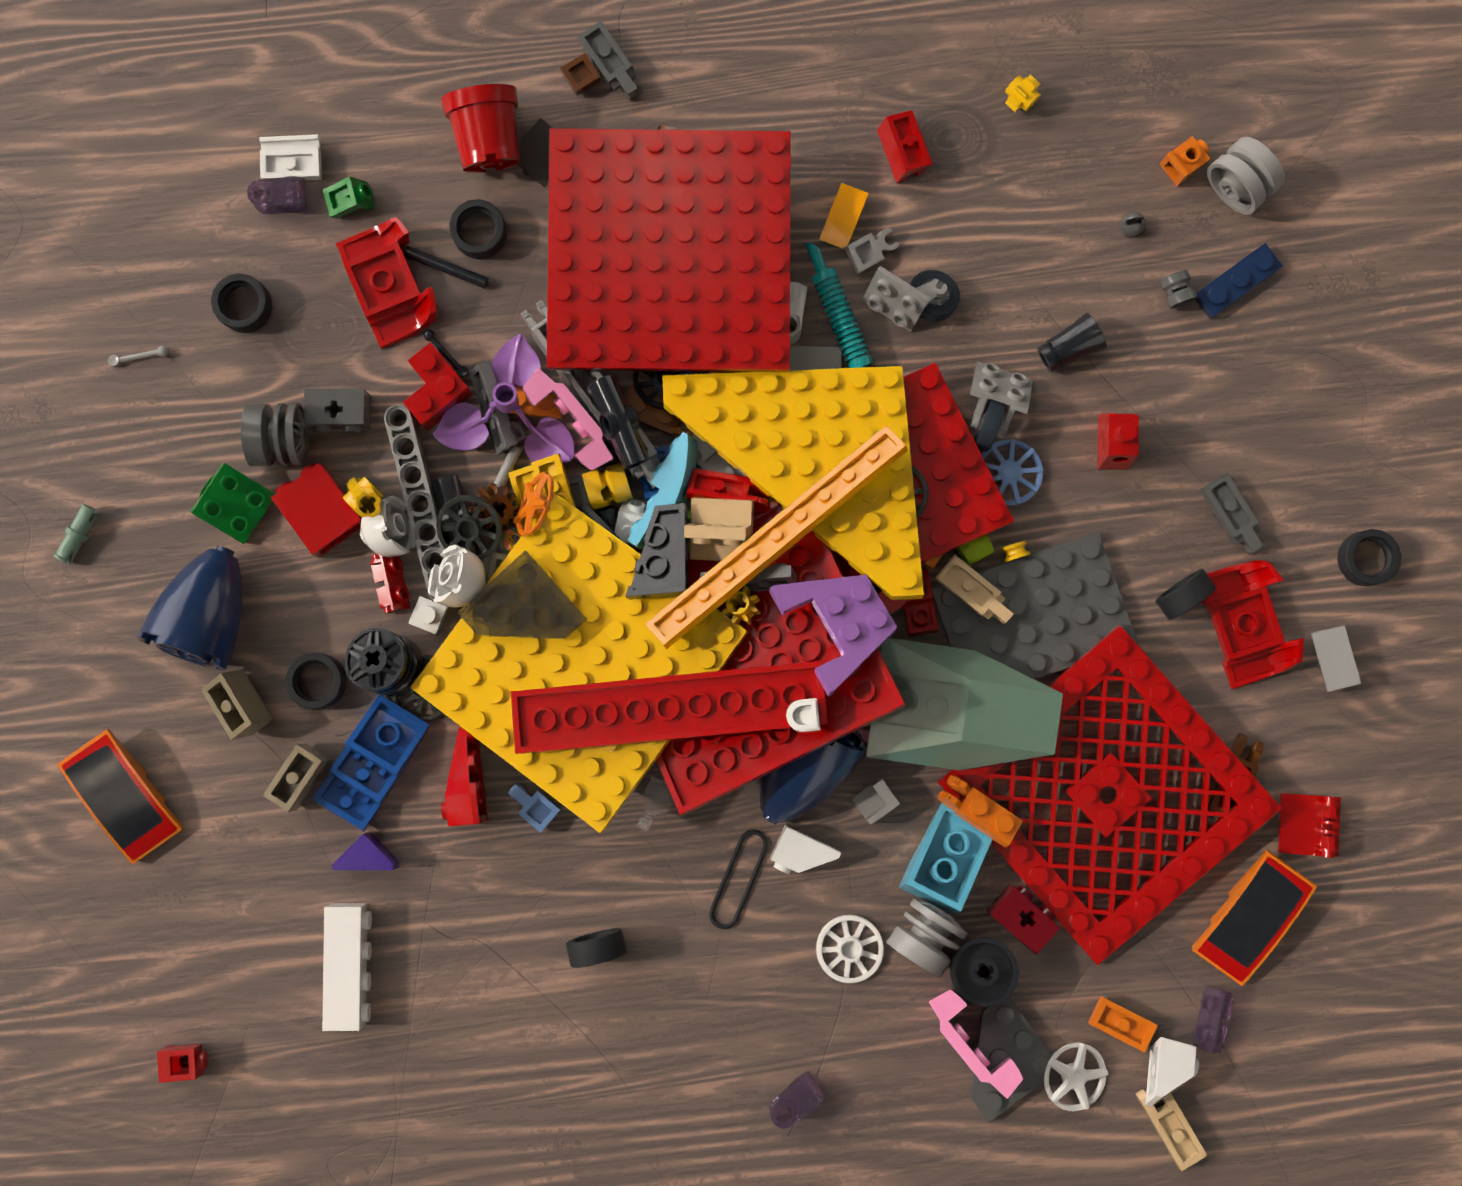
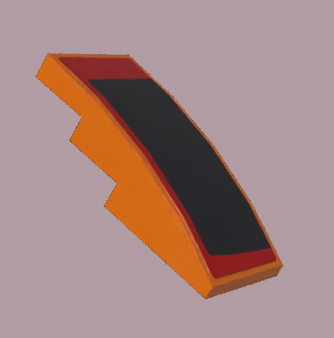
M109 728L57 764L89 813L132 865L182 830L183 824L164 804L165 798L146 778L147 772Z
M1266 849L1228 892V900L1210 919L1211 925L1192 945L1193 952L1243 986L1286 934L1311 898L1317 885Z

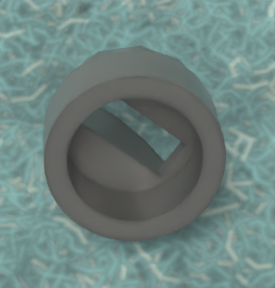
M1132 212L1122 219L1120 228L1125 236L1134 238L1144 231L1146 221L1140 213ZM1137 220L1139 221V223H1136V224H1132V225H1128V224H1127V222H1130V221H1137Z

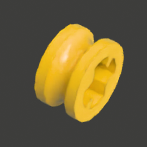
M1026 540L1000 549L1001 552L1006 554L1005 563L1030 555V551L1025 549Z

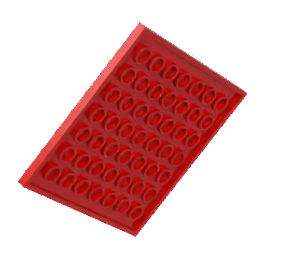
M550 128L547 370L789 372L791 131Z
M776 500L771 502L768 512L753 513V534L784 510L779 502ZM812 530L771 563L791 565L798 577V582L843 577L830 548L819 540ZM689 551L688 586L690 587L700 579V572L710 571L721 561L690 559ZM769 591L751 592L749 597L757 595L760 598V601L755 605L756 609L761 613L760 615L754 614L750 625L746 621L740 620L738 625L749 633L722 670L822 661L823 665L840 657L841 654L812 603L782 615ZM724 602L717 610L722 613L727 608L726 603ZM744 602L743 605L738 604L736 609L745 608L746 603ZM879 649L867 658L832 695L828 696L825 692L828 725H821L820 731L799 732L789 728L670 740L656 761L679 814L684 816L905 707L906 704Z

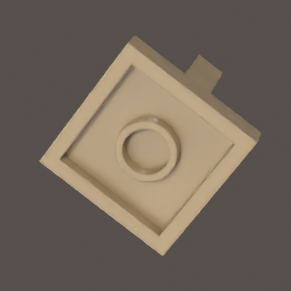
M691 498V523L684 525V538H690V559L722 561L753 535L754 500Z

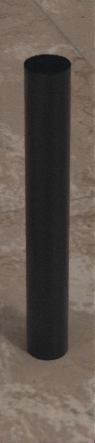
M407 245L404 249L403 254L409 259L483 289L488 284V277Z

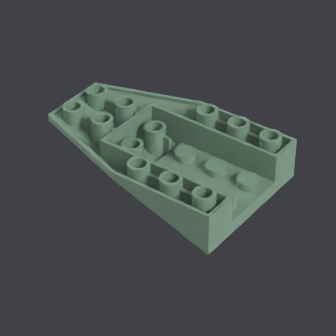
M888 638L882 644L881 655L906 706L871 723L866 757L964 770L1055 754L1063 693L974 650Z

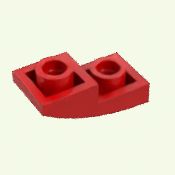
M928 569L922 570L923 598L904 599L906 604L903 605L908 637L935 633L939 629Z

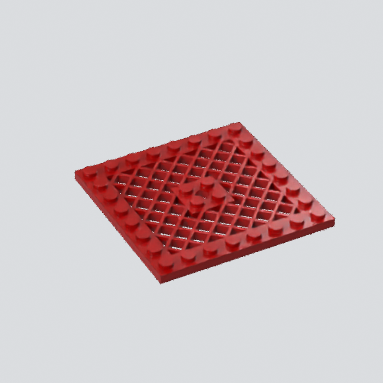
M1120 625L1114 628L1048 685V687L1063 693L1054 756L1029 759L1032 760L1031 776L1016 775V761H1012L1010 763V774L996 773L1006 764L1000 763L964 770L951 769L937 781L946 792L962 802L964 796L946 783L951 775L958 777L966 782L970 788H975L991 800H1008L1007 810L1012 814L1014 801L1029 802L1028 818L1018 817L1023 820L1022 823H1028L1027 839L1018 829L1011 843L1006 848L993 839L991 844L1041 902L1057 917L1056 919L1097 966L1282 809ZM1117 669L1122 676H1110V674ZM1108 680L1123 681L1122 698L1107 697ZM1101 682V696L1086 695ZM1129 684L1143 699L1128 698ZM1085 700L1100 701L1099 717L1084 716ZM1079 701L1078 716L1063 715ZM1106 701L1122 702L1120 719L1105 718ZM1128 703L1143 704L1142 720L1127 719ZM1149 706L1163 722L1148 721ZM1062 719L1077 720L1076 737L1061 736ZM1083 721L1099 722L1098 738L1082 737ZM1105 722L1120 723L1119 740L1104 739ZM1127 724L1141 725L1140 741L1126 740ZM1148 726L1163 727L1162 743L1147 742ZM1169 730L1175 734L1182 744L1169 743ZM1061 741L1076 742L1075 758L1060 757ZM1082 742L1097 743L1096 759L1081 758ZM1103 745H1119L1118 759L1111 752L1103 757ZM1125 745L1140 746L1139 762L1124 761ZM1147 747L1161 748L1160 764L1146 763ZM1168 748L1183 749L1182 766L1167 765ZM1190 753L1203 767L1189 766ZM1038 760L1053 761L1052 777L1037 776ZM1059 762L1075 763L1074 779L1058 778ZM1081 763L1095 764L1080 777ZM1125 767L1139 768L1138 782ZM1145 768L1160 769L1159 785L1144 784ZM1167 770L1182 771L1181 787L1166 786ZM1188 771L1203 772L1202 788L1187 787ZM1210 775L1223 790L1209 789ZM994 778L1009 779L1008 795L993 794ZM988 779V788L986 793L980 785H982ZM1015 780L1031 781L1030 797L1014 795ZM1036 781L1052 782L1051 798L1035 797ZM1058 783L1071 784L1064 791L1072 800L1057 799ZM1107 786L1113 787L1116 792L1115 799L1110 803H1104L1100 799V791ZM1145 790L1159 791L1158 806L1145 805L1152 799ZM1165 791L1180 792L1179 808L1164 807ZM1187 793L1202 794L1201 810L1186 809ZM1209 794L1223 795L1222 811L1208 810ZM1230 798L1235 802V805L1232 806L1231 808H1230ZM1035 803L1050 804L1049 819L1034 818ZM1056 804L1072 805L1071 821L1055 820ZM1078 807L1091 822L1077 821ZM1142 811L1157 812L1156 827L1141 826ZM1164 812L1179 813L1178 829L1163 828ZM1136 813L1135 826L1122 825ZM1186 814L1200 815L1199 831L1185 830ZM1207 816L1220 817L1207 828ZM1033 824L1049 825L1048 840L1033 839ZM1055 825L1070 827L1069 842L1054 841ZM1076 827L1092 828L1091 844L1075 843ZM1098 830L1105 838L1113 832L1112 845L1097 844ZM1119 830L1134 831L1133 847L1118 846ZM1141 832L1156 833L1155 849L1140 848ZM1163 834L1177 835L1176 850L1162 849ZM1184 835L1197 836L1183 848ZM1033 845L1048 846L1047 861ZM1053 847L1069 848L1068 863L1052 862ZM1075 848L1090 849L1089 865L1074 864ZM1096 850L1112 851L1111 866L1095 865ZM1118 852L1133 853L1132 868L1117 867ZM1140 853L1154 854L1153 870L1139 869ZM1161 855L1174 856L1160 868ZM1053 868L1067 869V883L1061 879ZM1073 870L1089 871L1088 886L1073 885ZM1095 871L1110 872L1109 888L1094 886ZM1117 873L1131 874V889L1116 888ZM1138 875L1150 876L1139 887H1137ZM1073 891L1087 892L1086 906ZM1094 893L1109 894L1108 909L1093 908ZM1115 894L1128 895L1114 907ZM1093 914L1104 916L1098 921Z

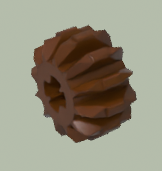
M489 483L488 489L480 486L478 488L480 498L483 497L491 505L493 503L497 504L494 509L501 516L502 529L509 530L510 525L508 521H513L516 516L512 515V513L519 509V505L512 504L517 497L516 494L508 493V487L505 485H501L498 488L497 484ZM478 503L475 506L469 507L468 511L474 513ZM482 507L478 520L486 519L492 515L485 507ZM494 521L482 526L483 529H490L491 532L496 533Z

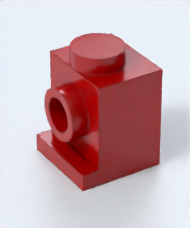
M202 1044L168 1045L157 1051L159 1083L196 1080L202 1076L203 1070L208 1068L209 1062L207 1051H202ZM186 1055L188 1056L189 1065L185 1064L183 1061V1058Z

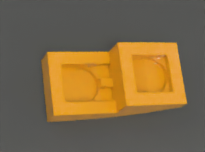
M841 183L819 240L842 249L849 245L869 193Z

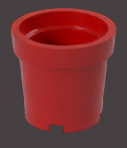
M509 84L475 85L454 90L441 97L440 101L445 118L450 120L464 172L485 173L487 172L486 169L495 167L498 171L511 168L520 163L515 109L518 108V98L515 86Z

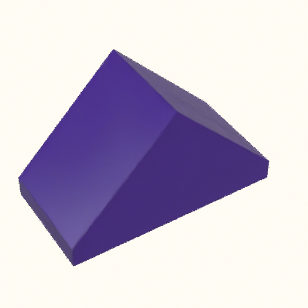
M371 832L362 834L332 864V870H395L399 868V861Z

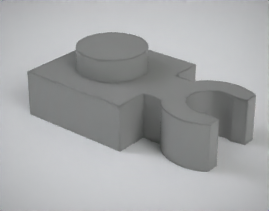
M891 228L880 231L876 236V240L871 232L844 247L857 274L884 260L882 252H890L899 246L898 242L891 245L885 242V236L892 232Z

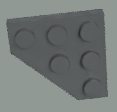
M1011 997L998 1005L981 1009V1024L976 1048L978 1047L991 1063L986 1068L991 1071L1009 1056L1023 1077L1021 1083L1007 1099L991 1083L981 1082L973 1072L969 1095L988 1122L992 1121L1044 1082L1045 1069L1052 1057L1051 1052ZM1052 1067L1050 1069L1049 1077L1057 1072Z

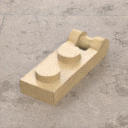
M1142 1089L1135 1093L1139 1103L1144 1108L1181 1171L1208 1156L1172 1094L1163 1098L1165 1104L1156 1109L1154 1105H1145L1146 1091Z

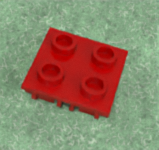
M1280 793V807L1282 809L1279 815L1278 853L1322 856L1326 858L1339 857L1341 797Z

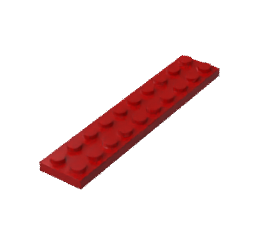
M822 661L511 691L515 754L792 728L788 724L786 717L789 706L797 700L817 698L820 726L828 725L825 690L814 672L817 667L822 665Z

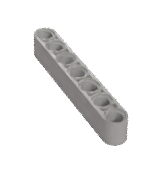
M397 404L390 406L386 410L384 421L428 592V581L432 570L430 560L433 556L440 555L445 550L436 530L439 508L416 418L405 406ZM406 414V423L396 427L394 425L396 416ZM407 442H413L414 449L412 453L402 455V446ZM414 470H420L421 479L415 484H410L408 481L409 474ZM421 498H427L428 508L424 512L418 513L415 508L416 502ZM433 526L436 530L435 537L430 541H424L423 531L427 527Z

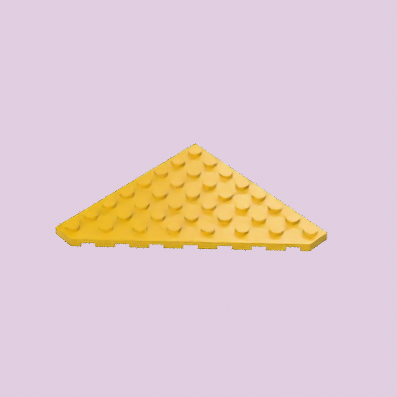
M902 366L789 370V372L662 375L664 409L683 421L690 431L703 442L706 441L715 448L722 458L735 469L738 468L747 475L754 485L767 496L773 497L783 506V509L887 425L906 444L908 451L818 524L812 531L831 550L837 551L849 562L848 564L861 575H867L873 583L882 589V593L889 599L923 598L924 591Z

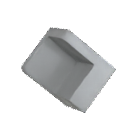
M881 778L852 798L853 803L870 825L900 805Z

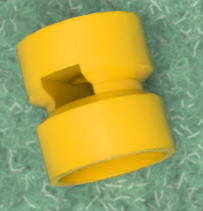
M621 462L606 466L605 472H600L596 469L582 474L593 511L609 506L612 500L616 503H621L633 499Z

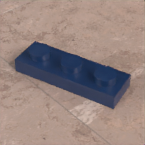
M1264 243L1198 291V298L1195 300L1209 319H1211L1283 265L1267 244Z

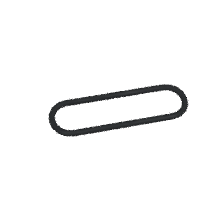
M746 831L737 843L709 911L710 921L717 928H731L740 916L768 847L767 838L760 831ZM748 835H758L763 840V849L736 914L729 924H719L714 919V910L741 845Z

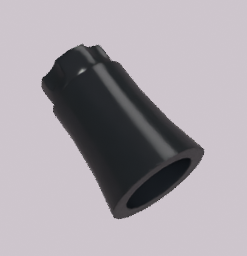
M1086 312L1066 329L1046 340V343L1039 346L1037 350L1040 359L1048 371L1053 372L1059 367L1064 368L1087 355L1106 349L1107 344L1100 327L1094 318Z

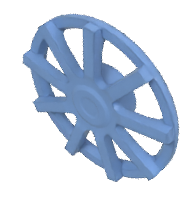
M1015 439L1001 440L994 443L988 452L984 451L982 453L984 460L992 452L1000 462L999 466L986 463L988 469L997 472L993 479L995 482L999 480L1002 483L999 488L1001 495L1007 485L1011 486L1014 500H1004L1006 505L1021 504L1033 497L1038 491L1043 478V467L1039 456L1032 447ZM1009 445L1008 460L1003 458L997 449L998 447ZM1015 446L1027 451L1018 461L1014 460ZM1031 455L1036 467L1022 468V463ZM1037 473L1035 485L1024 479L1022 475ZM1017 482L1031 490L1022 498L1019 496Z

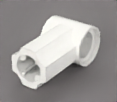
M790 282V324L796 328L794 332L790 333V345L796 343L801 335L808 288L797 282Z

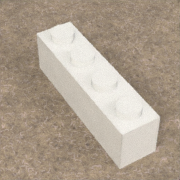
M331 903L324 907L322 1031H360L366 1025V1022L370 1020L371 1006L370 1003H366V991H369L371 987V973L367 972V960L371 958L372 946L371 942H367V930L371 929L372 913L367 911L368 903Z

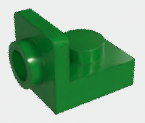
M348 177L323 189L331 218L338 219L357 209L370 211L375 208L372 199L373 193L367 181Z

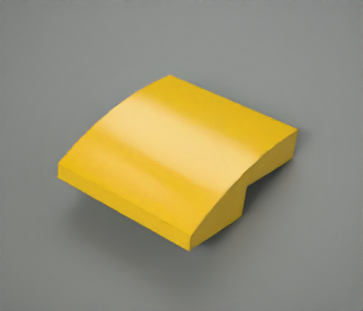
M559 453L532 462L530 466L508 473L513 491L517 496V505H520L525 492V483L531 482L537 474L547 472L553 478L554 492L576 507ZM547 481L541 494L548 498L549 482ZM524 517V518L522 519V522H523V526H524V527H525L526 517Z

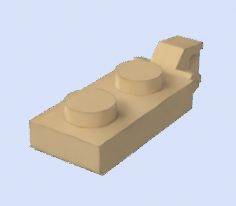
M956 555L949 560L935 577L939 583L987 620L994 616L1001 623L1005 624L1014 614L1002 604L1005 600L1001 595L1002 592Z

